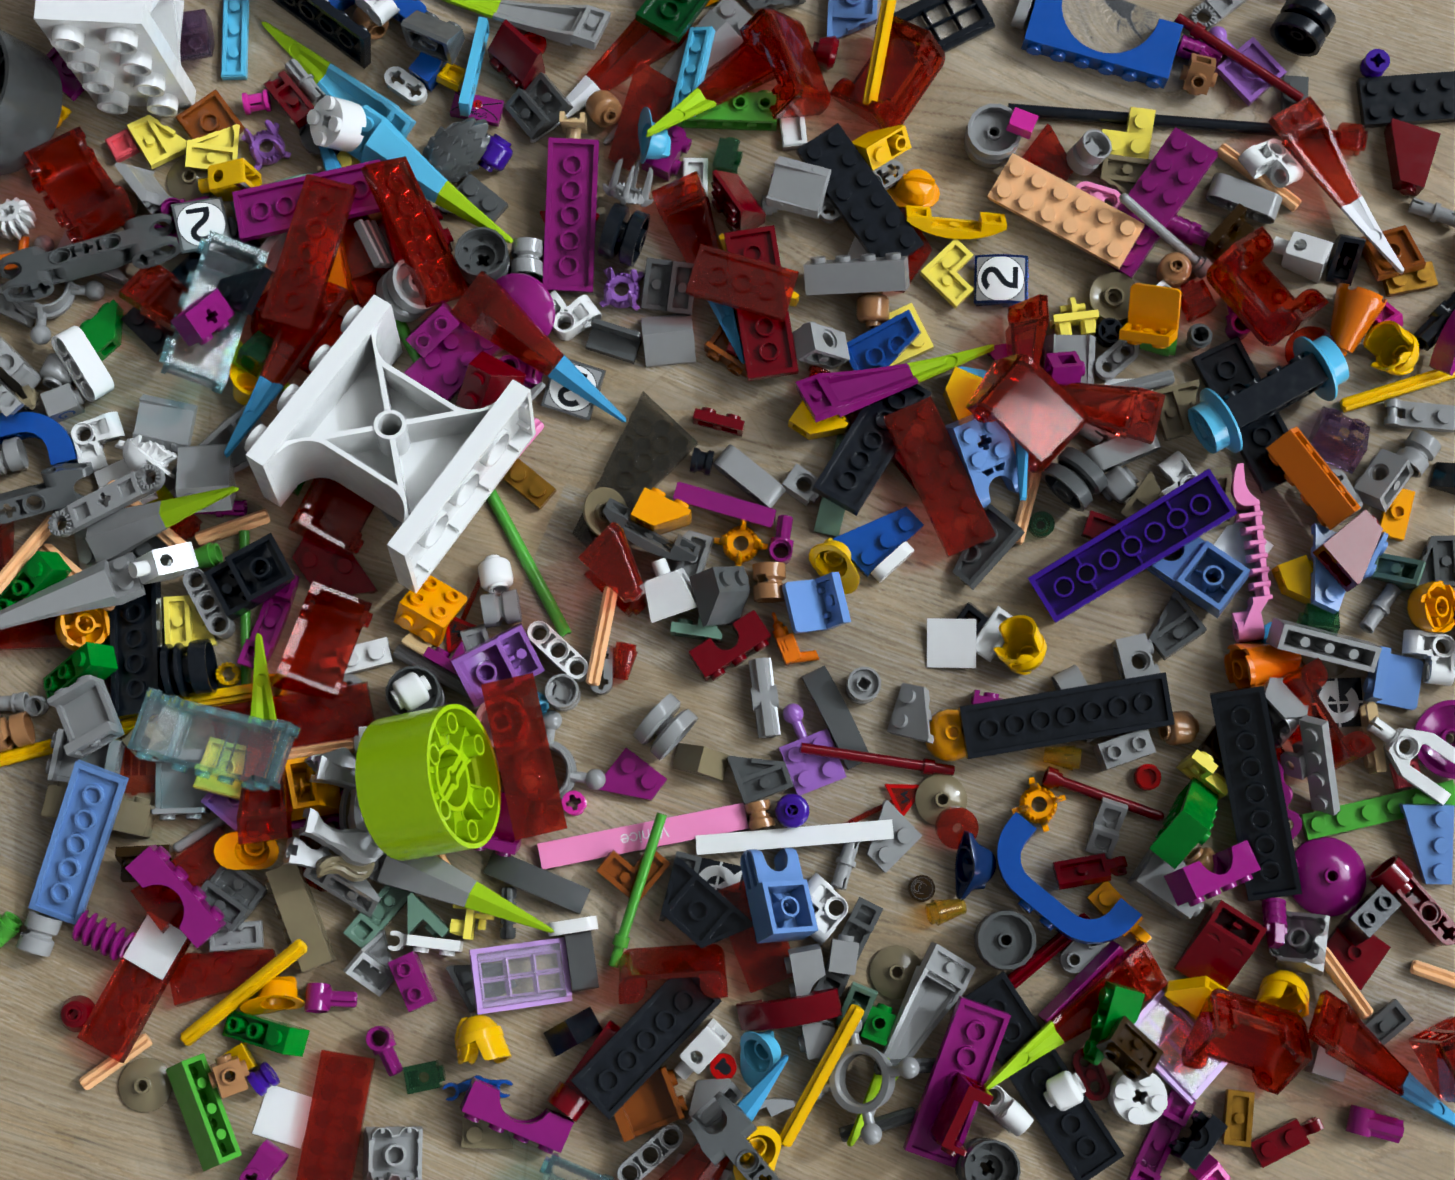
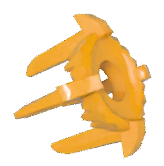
M741 519L740 526L730 529L725 535H721V538H714V544L723 546L725 555L735 562V566H741L742 563L753 559L757 555L758 550H768V544L762 543L757 534L752 529L746 527L747 521L745 519ZM736 538H746L749 543L748 547L742 551L737 550L733 544Z
M1034 777L1028 778L1030 788L1021 795L1019 807L1011 810L1013 814L1015 812L1021 813L1029 822L1041 824L1043 832L1049 831L1048 823L1056 813L1057 803L1065 801L1066 797L1065 795L1055 797L1052 791L1040 786L1039 783L1035 782ZM1035 797H1041L1045 800L1046 808L1044 811L1036 812L1033 810L1031 803Z

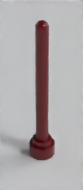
M1048 766L1042 780V786L1050 789L1055 787L1058 789L1060 786L1099 801L1102 800V797L1128 805V811L1156 821L1164 819L1162 811L1063 777V774L1059 773V769Z

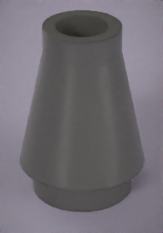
M1204 324L1192 325L1187 332L1186 347L1190 351H1197L1208 346L1212 341L1210 328Z

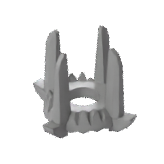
M623 158L619 159L615 165L609 185L603 184L605 193L610 197L613 196L615 199H618L620 204L625 206L626 202L628 204H641V207L652 204L654 199H649L653 180V169L649 167L643 189H637L636 182L640 169V160L638 159L636 166H632L625 185L624 182L622 184L618 182L624 160Z

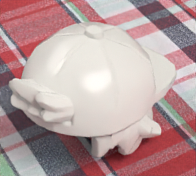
M141 435L128 438L126 441L119 440L118 444L115 445L116 448L123 450L124 462L130 468V472H135L145 467L144 465L151 464L159 467L166 475L175 479L176 475L167 467H169L170 462L177 460V454L166 450L164 445H159L157 442L150 440L149 442H141ZM151 472L147 477H153L156 474Z

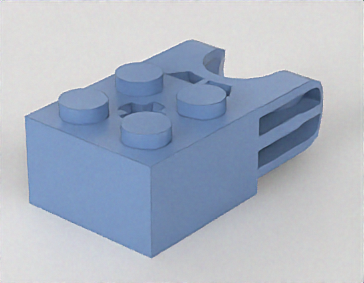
M986 408L943 426L959 473L962 474L970 499L975 507L983 509L990 504L989 485L997 476L1003 479L1008 490L1019 493L1016 455L999 409Z
M1200 537L1180 548L1183 555L1175 561L1162 559L1147 568L1154 576L1217 619L1248 579L1250 573L1249 568ZM1214 577L1217 580L1216 583H1211L1208 581V579H1212Z
M790 847L781 849L774 858L775 871L767 865L761 851L756 849L746 850L740 858V865L757 943L803 940L817 932L818 926L807 879H803L796 850Z

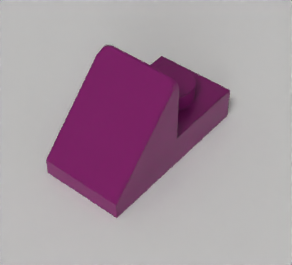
M461 642L452 658L449 659L450 653L437 646L433 650L428 647L423 656L458 676L451 660L465 653L466 649L463 642Z

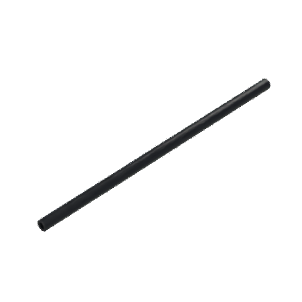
M1008 103V107L1013 111L1017 107L1043 119L1127 125L1129 112ZM1155 114L1153 127L1161 128L1176 127L1187 130L1329 140L1331 136V128L1157 114Z

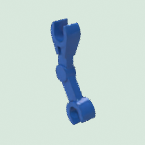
M480 1075L474 1076L498 1087L499 1090L503 1083L513 1085L508 1079L490 1080ZM472 1079L459 1084L451 1082L444 1085L442 1089L451 1086L456 1090V1094L446 1100L453 1101L459 1097L460 1093L467 1091ZM500 1090V1097L506 1098L510 1096V1094L502 1093Z

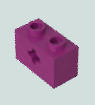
M217 288L202 295L174 317L171 323L188 347L196 343L202 346L213 338L212 333L215 330L220 332L230 324L228 320L235 315V312Z
M444 300L407 336L406 341L425 358L462 320Z
M412 951L388 962L408 1012H414L437 1001V997L417 952Z

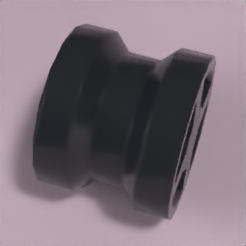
M1115 318L1102 320L1096 329V342L1102 347H1111L1119 340V331L1122 328V324Z
M694 447L690 472L696 473L699 471L703 472L706 476H710L715 451L703 452L700 448Z

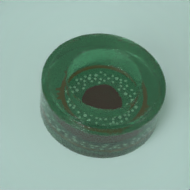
M1039 511L1031 516L1028 529L1033 536L1045 538L1054 530L1055 521L1049 513Z

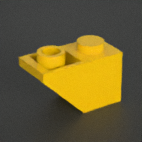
M903 124L868 131L852 141L872 171L912 148L906 127Z
M956 366L943 393L953 422L974 414L975 410L970 409L974 400L979 402L985 389L980 386L983 378Z
M802 400L789 419L788 427L806 439L813 440L844 434L848 423L845 421L846 418L844 416L839 417L838 415L815 422Z
M1307 555L1279 564L1271 570L1281 594L1310 607L1317 608V606L1311 604L1313 562L1308 560Z
M1207 976L1170 980L1166 983L1164 996L1172 1005L1176 1007L1181 1006L1195 1020L1199 1022L1204 1021L1208 1025H1211L1226 1005L1229 990Z

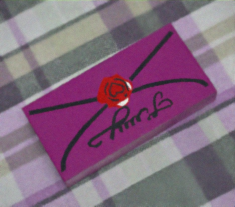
M455 91L450 110L451 117L460 119L474 117L476 121L485 119L488 125L499 127L505 105L504 101L475 95L469 117L460 116L458 102L461 91Z

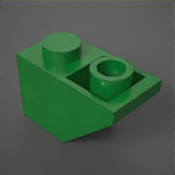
M114 299L110 303L103 304L92 319L84 321L79 327L86 335L101 361L106 359L122 343L123 321L121 318L124 315V310Z

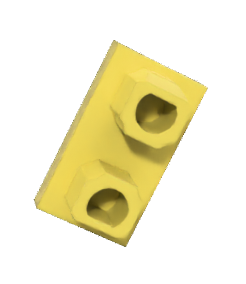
M1069 297L1068 305L1059 306L1060 313L1064 314H1055L1052 316V320L1049 321L1050 329L1054 328L1056 335H1072L1071 326L1079 325L1081 335L1091 334L1094 336L1099 311L1098 309L1085 311V303L1077 304L1075 297Z
M453 904L455 909H466L465 920L451 919L450 933L463 936V939L474 940L476 919H479L478 929L485 930L486 920H494L495 916L481 912L477 913L475 910Z

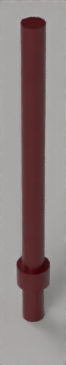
M1181 13L1174 22L1182 24L1183 28L1190 32L1189 35L1197 40L1200 38L1297 103L1303 98V93L1205 30L1206 27L1201 23H1195Z
M802 742L799 752L804 754L917 770L926 775L937 773L953 776L955 772L954 765L935 763V760L926 758L921 761Z

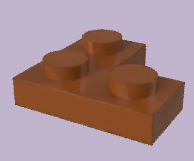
M613 849L596 871L630 898L643 855L632 865ZM657 851L655 852L640 900L671 864Z

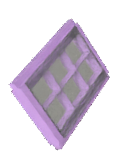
M564 937L469 950L477 1015L572 1001Z
M1161 989L1140 1010L1138 1020L1134 1025L1163 1051L1155 1070L1191 1105L1228 1064L1230 1059L1179 1007L1172 1005L1167 1000Z

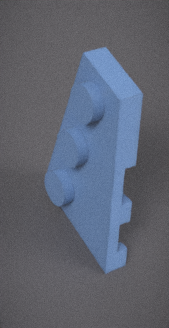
M1314 523L1311 526V534L1313 535V547L1311 548V557H1313L1311 604L1336 614L1339 612L1346 591L1312 552L1337 532Z
M1399 804L1407 824L1408 836H1410L1413 844V853L1422 883L1452 885L1454 805Z

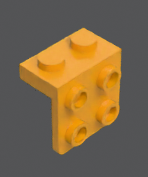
M1134 283L1130 288L1128 323L1120 329L1119 340H1126L1131 345L1152 344V347L1157 349L1169 347L1178 337L1181 290Z
M430 575L417 593L410 590L399 602L394 623L420 637L425 642L439 647L443 642L449 623L465 606L468 598L466 595Z

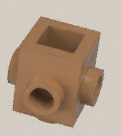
M1196 53L1191 54L1188 65H1183L1179 77L1180 80H1183V89L1187 93L1207 95L1209 87L1214 88L1218 73L1215 72L1216 58Z
M231 1053L215 1058L216 1063L210 1065L212 1072L207 1074L212 1089L218 1087L222 1099L249 1089L245 1077L250 1074L245 1060L239 1061L238 1056L232 1057ZM233 1071L230 1077H224L226 1072Z

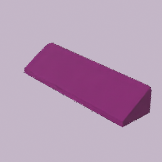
M677 482L673 495L674 500L679 499L693 506L738 519H745V521L766 527H772L776 516V509L682 482Z
M1111 941L1038 1014L1042 1021L1047 1024L1051 1020L1056 1032H1058L1105 984V981H1108L1129 960L1123 948L1118 943Z

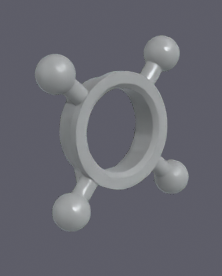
M41 235L35 239L34 246L42 247L46 252L54 250V242L49 236ZM72 280L64 282L65 288L62 295L52 303L45 305H36L28 301L12 303L21 314L36 319V326L31 329L30 337L34 343L44 345L51 339V331L46 326L47 320L64 314L73 304L75 295H86L87 298L93 301L100 300L105 294L104 285L95 280L88 282L86 285H77ZM0 284V294H3L1 287L4 284ZM19 287L13 288L9 292L12 294H18Z
M548 710L541 718V723L545 728L544 740H536L524 746L518 752L513 762L502 761L499 756L495 755L499 773L501 771L511 773L517 792L521 796L527 797L531 803H534L532 815L526 820V829L534 835L541 834L546 829L547 823L543 817L544 805L561 801L563 796L573 789L575 782L586 783L593 790L602 788L606 782L605 774L599 769H592L587 773L577 772L576 762L571 752L562 744L554 741L555 730L562 724V717L555 710ZM539 749H550L557 752L562 757L566 766V776L563 784L557 791L548 795L532 793L525 787L521 778V767L524 760L530 753Z
M860 1020L849 1040L850 1046L844 1049L829 1077V1081L826 1082L817 1100L822 1099L825 1093L832 1092L834 1099L842 1108L852 1113L862 1114L864 1126L860 1132L861 1139L868 1145H875L882 1138V1130L874 1121L876 1109L890 1099L895 1088L896 1076L912 1079L918 1075L920 1066L913 1057H904L898 1065L893 1066L882 1052L872 1046L862 1044L859 1038V1032L862 1029V1020ZM863 1054L870 1056L876 1061L882 1075V1083L878 1094L873 1100L864 1104L852 1098L847 1090L845 1079L846 1071L851 1061Z

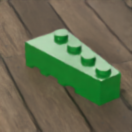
M1193 777L1177 795L1169 810L1170 813L1162 823L1164 825L1162 827L1163 830L1160 829L1155 836L1157 839L1151 844L1149 849L1176 869L1198 843L1202 846L1210 837V830L1214 826L1212 822L1216 818L1215 813L1219 808L1217 806L1219 796Z

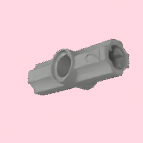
M771 658L749 660L752 684L750 692L753 711L756 714L758 737L772 738L781 736L777 709L779 708L777 686L774 685Z

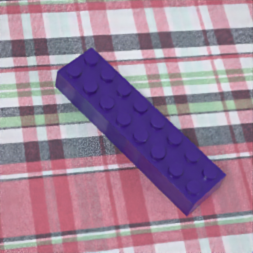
M1207 469L1030 576L1028 580L1056 624L1234 517L1237 511L1211 470Z

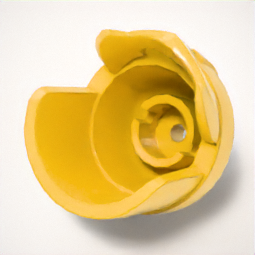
M1386 320L1378 323L1367 333L1364 339V347L1376 356V362H1373L1371 367L1398 376L1409 374L1414 370V366L1419 359L1418 340L1412 333L1396 322Z
M1017 615L1004 620L999 625V631L1005 643L1002 648L994 647V651L1012 672L1021 675L1030 674L1044 660L1047 651L1046 641L1031 617Z
M1278 970L1265 976L1261 981L1259 993L1253 1007L1256 1017L1264 1024L1270 1025L1277 1011L1286 1012L1288 1020L1295 1025L1299 1019L1309 1015V991L1302 978L1288 970Z
M474 1015L460 1020L455 1034L458 1064L468 1061L473 1065L477 1060L479 1050L485 1060H494L498 1064L512 1057L505 1041L502 1027L497 1025L490 1017Z

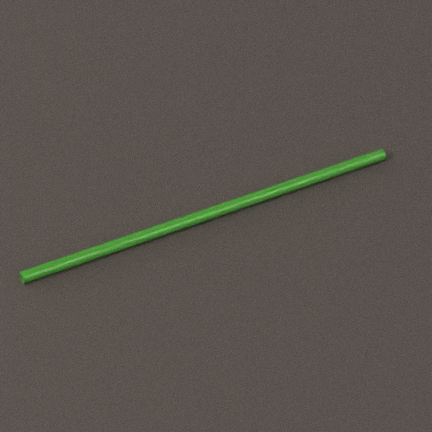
M371 262L366 264L363 270L376 292L377 282L381 275ZM395 320L399 337L414 363L421 355L406 341L411 331L406 322ZM494 489L487 498V502L555 629L563 638L566 634L572 633L496 489Z

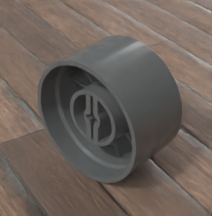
M1 29L0 176L21 170L40 155L56 130L63 102L61 78L51 59L41 51Z

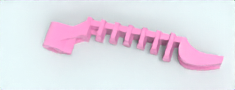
M1239 463L1232 469L1231 494L1236 504V509L1240 511L1249 510V513L1236 514L1234 523L1251 522V526L1240 528V535H1252V540L1244 541V549H1254V554L1246 555L1245 558L1246 563L1255 562L1256 567L1250 569L1248 577L1257 576V582L1248 583V591H1254L1255 597H1249L1247 600L1248 607L1246 611L1232 613L1234 639L1236 643H1244L1264 639L1265 630L1261 611L1266 603L1273 599V595L1270 594L1269 589L1271 580H1268L1270 569L1266 562L1268 553L1265 552L1267 542L1263 535L1265 530L1264 524L1262 525L1263 511H1260V500L1254 497L1246 486L1244 463Z

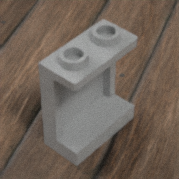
M92 675L81 676L76 680V683L55 691L54 695L46 700L48 705L55 707L69 741V743L63 746L68 756L82 759L125 735L103 679Z
M59 728L51 739V748L54 749L52 758L48 759L45 773L48 774L47 781L69 783L74 764L78 760L120 774L126 747L122 742L123 739L117 738L86 757L78 759L66 755L63 746L69 743L64 728Z
M205 749L152 751V762L156 763L155 809H152V815L159 816V820L167 821L176 820V815H186L187 820L202 819L203 814H210V809L200 802L208 792L193 787L206 751Z

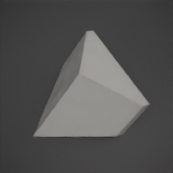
M385 929L364 946L343 970L379 997L395 980L388 965L392 958L388 949Z

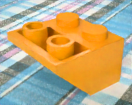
M645 487L631 512V519L660 535L690 525L692 513L688 509L689 505L679 499L672 501L665 497L666 494L655 487H652L651 490Z
M308 757L288 759L283 762L282 776L291 821L306 819L302 817L303 811L306 808L316 810L320 816L339 813L340 787L310 782L311 774L315 775V772L304 762Z

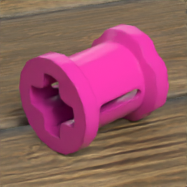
M267 89L263 90L262 93L248 95L247 93H242V102L246 115H251V112L261 110L272 111L270 95Z
M569 791L562 798L563 809L572 816L582 814L587 806L585 797L578 791ZM571 797L581 800L576 810L567 805L571 802Z

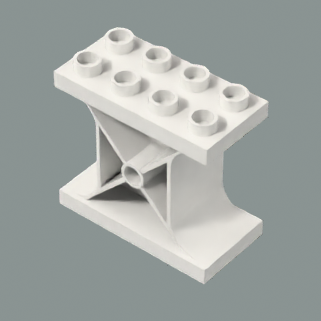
M184 0L35 1L34 20L47 36L51 45L55 47L66 62L67 67L71 69L82 84L83 89L87 91L97 104L99 110L110 114H125L128 112V106H147V110L152 114L170 117L177 115L178 108H189L195 104L196 89L181 66L180 57Z
M374 294L364 308L355 305L347 312L341 324V332L343 334L332 347L324 344L315 352L309 364L311 374L300 387L296 384H291L285 389L277 404L279 414L268 427L264 424L256 426L249 434L244 449L247 452L246 458L263 496L279 507L283 505L300 483L313 478H329L337 481L402 522L401 527L388 542L387 547L398 582L412 592L417 593L536 435L531 390L512 380L497 401L487 407L471 410L463 409L450 403L392 367L403 352L391 304Z

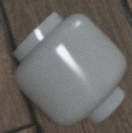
M56 353L49 354L39 372L42 383L49 389H54L67 383L72 385L73 380Z
M1115 466L1105 474L1108 485L1101 493L1109 502L1114 499L1117 503L1122 504L1137 490L1138 486L1136 483L1139 480L1127 466L1123 468Z

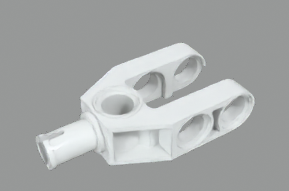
M1379 717L1373 718L1371 722L1380 729L1369 724L1366 730L1385 742L1384 751L1397 775L1439 804L1444 805L1451 794L1410 766V761L1418 754L1421 746L1424 744L1441 754L1443 759L1455 764V748L1434 733L1400 727L1394 730L1380 720ZM1407 739L1410 742V749L1406 753H1401L1399 744L1402 740Z

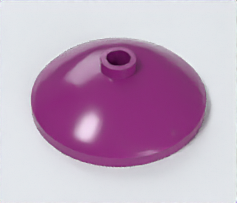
M510 273L494 281L485 295L483 309L486 323L506 342L507 346L516 349L532 348L543 342L550 334L555 321V307L549 291L536 278L524 273ZM510 310L514 313V318L510 317Z
M1445 700L1430 706L1421 714L1414 730L1434 733L1444 741H1446V736L1451 733L1454 736V740L1449 744L1455 748V700ZM1423 744L1417 754L1420 762L1429 771L1438 776L1455 779V764L1443 759L1441 754Z
M1320 837L1303 843L1295 850V857L1299 863L1298 873L1302 894L1292 895V897L1299 906L1312 914H1322L1331 917L1344 914L1357 905L1365 891L1366 871L1360 856L1350 845L1336 838ZM1330 871L1335 874L1333 881H1330L1327 876Z

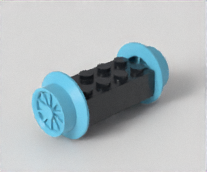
M1299 336L1293 342L1294 358L1288 361L1289 364L1283 368L1278 366L1266 373L1267 376L1261 380L1256 378L1250 381L1238 393L1234 390L1221 398L1212 389H1202L1199 396L1200 403L1188 410V419L1197 439L1212 454L1224 448L1233 453H1238L1243 447L1241 433L1314 392L1326 401L1334 400L1338 394V385L1349 378L1348 365L1339 347L1327 336H1321L1313 341L1307 337Z

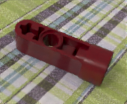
M1398 855L1390 857L1371 873L1369 880L1376 888L1383 885L1401 903L1399 907L1401 912L1431 945L1449 946L1455 944V923L1413 877V872ZM1423 908H1425L1428 913L1426 920L1422 916Z
M612 1020L604 1027L566 1082L562 1083L559 1081L546 1099L576 1123L590 1103L586 1101L587 1098L570 1080L621 1028Z

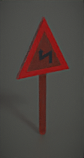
M479 577L461 619L454 617L447 627L448 653H451L463 642L460 631L476 626L465 620L481 585Z
M884 784L891 798L889 802L892 805L894 804L895 808L904 816L915 802V794L919 785ZM882 804L850 819L848 823L858 822L881 811Z

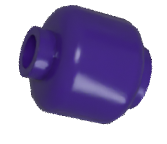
M494 134V136H491L490 142L486 147L487 150L481 157L479 165L491 173L493 169L497 171L504 170L513 155V151L510 148L512 144Z
M797 794L783 796L777 802L775 808V816L778 822L783 827L790 829L802 826L807 821L810 813L807 801Z

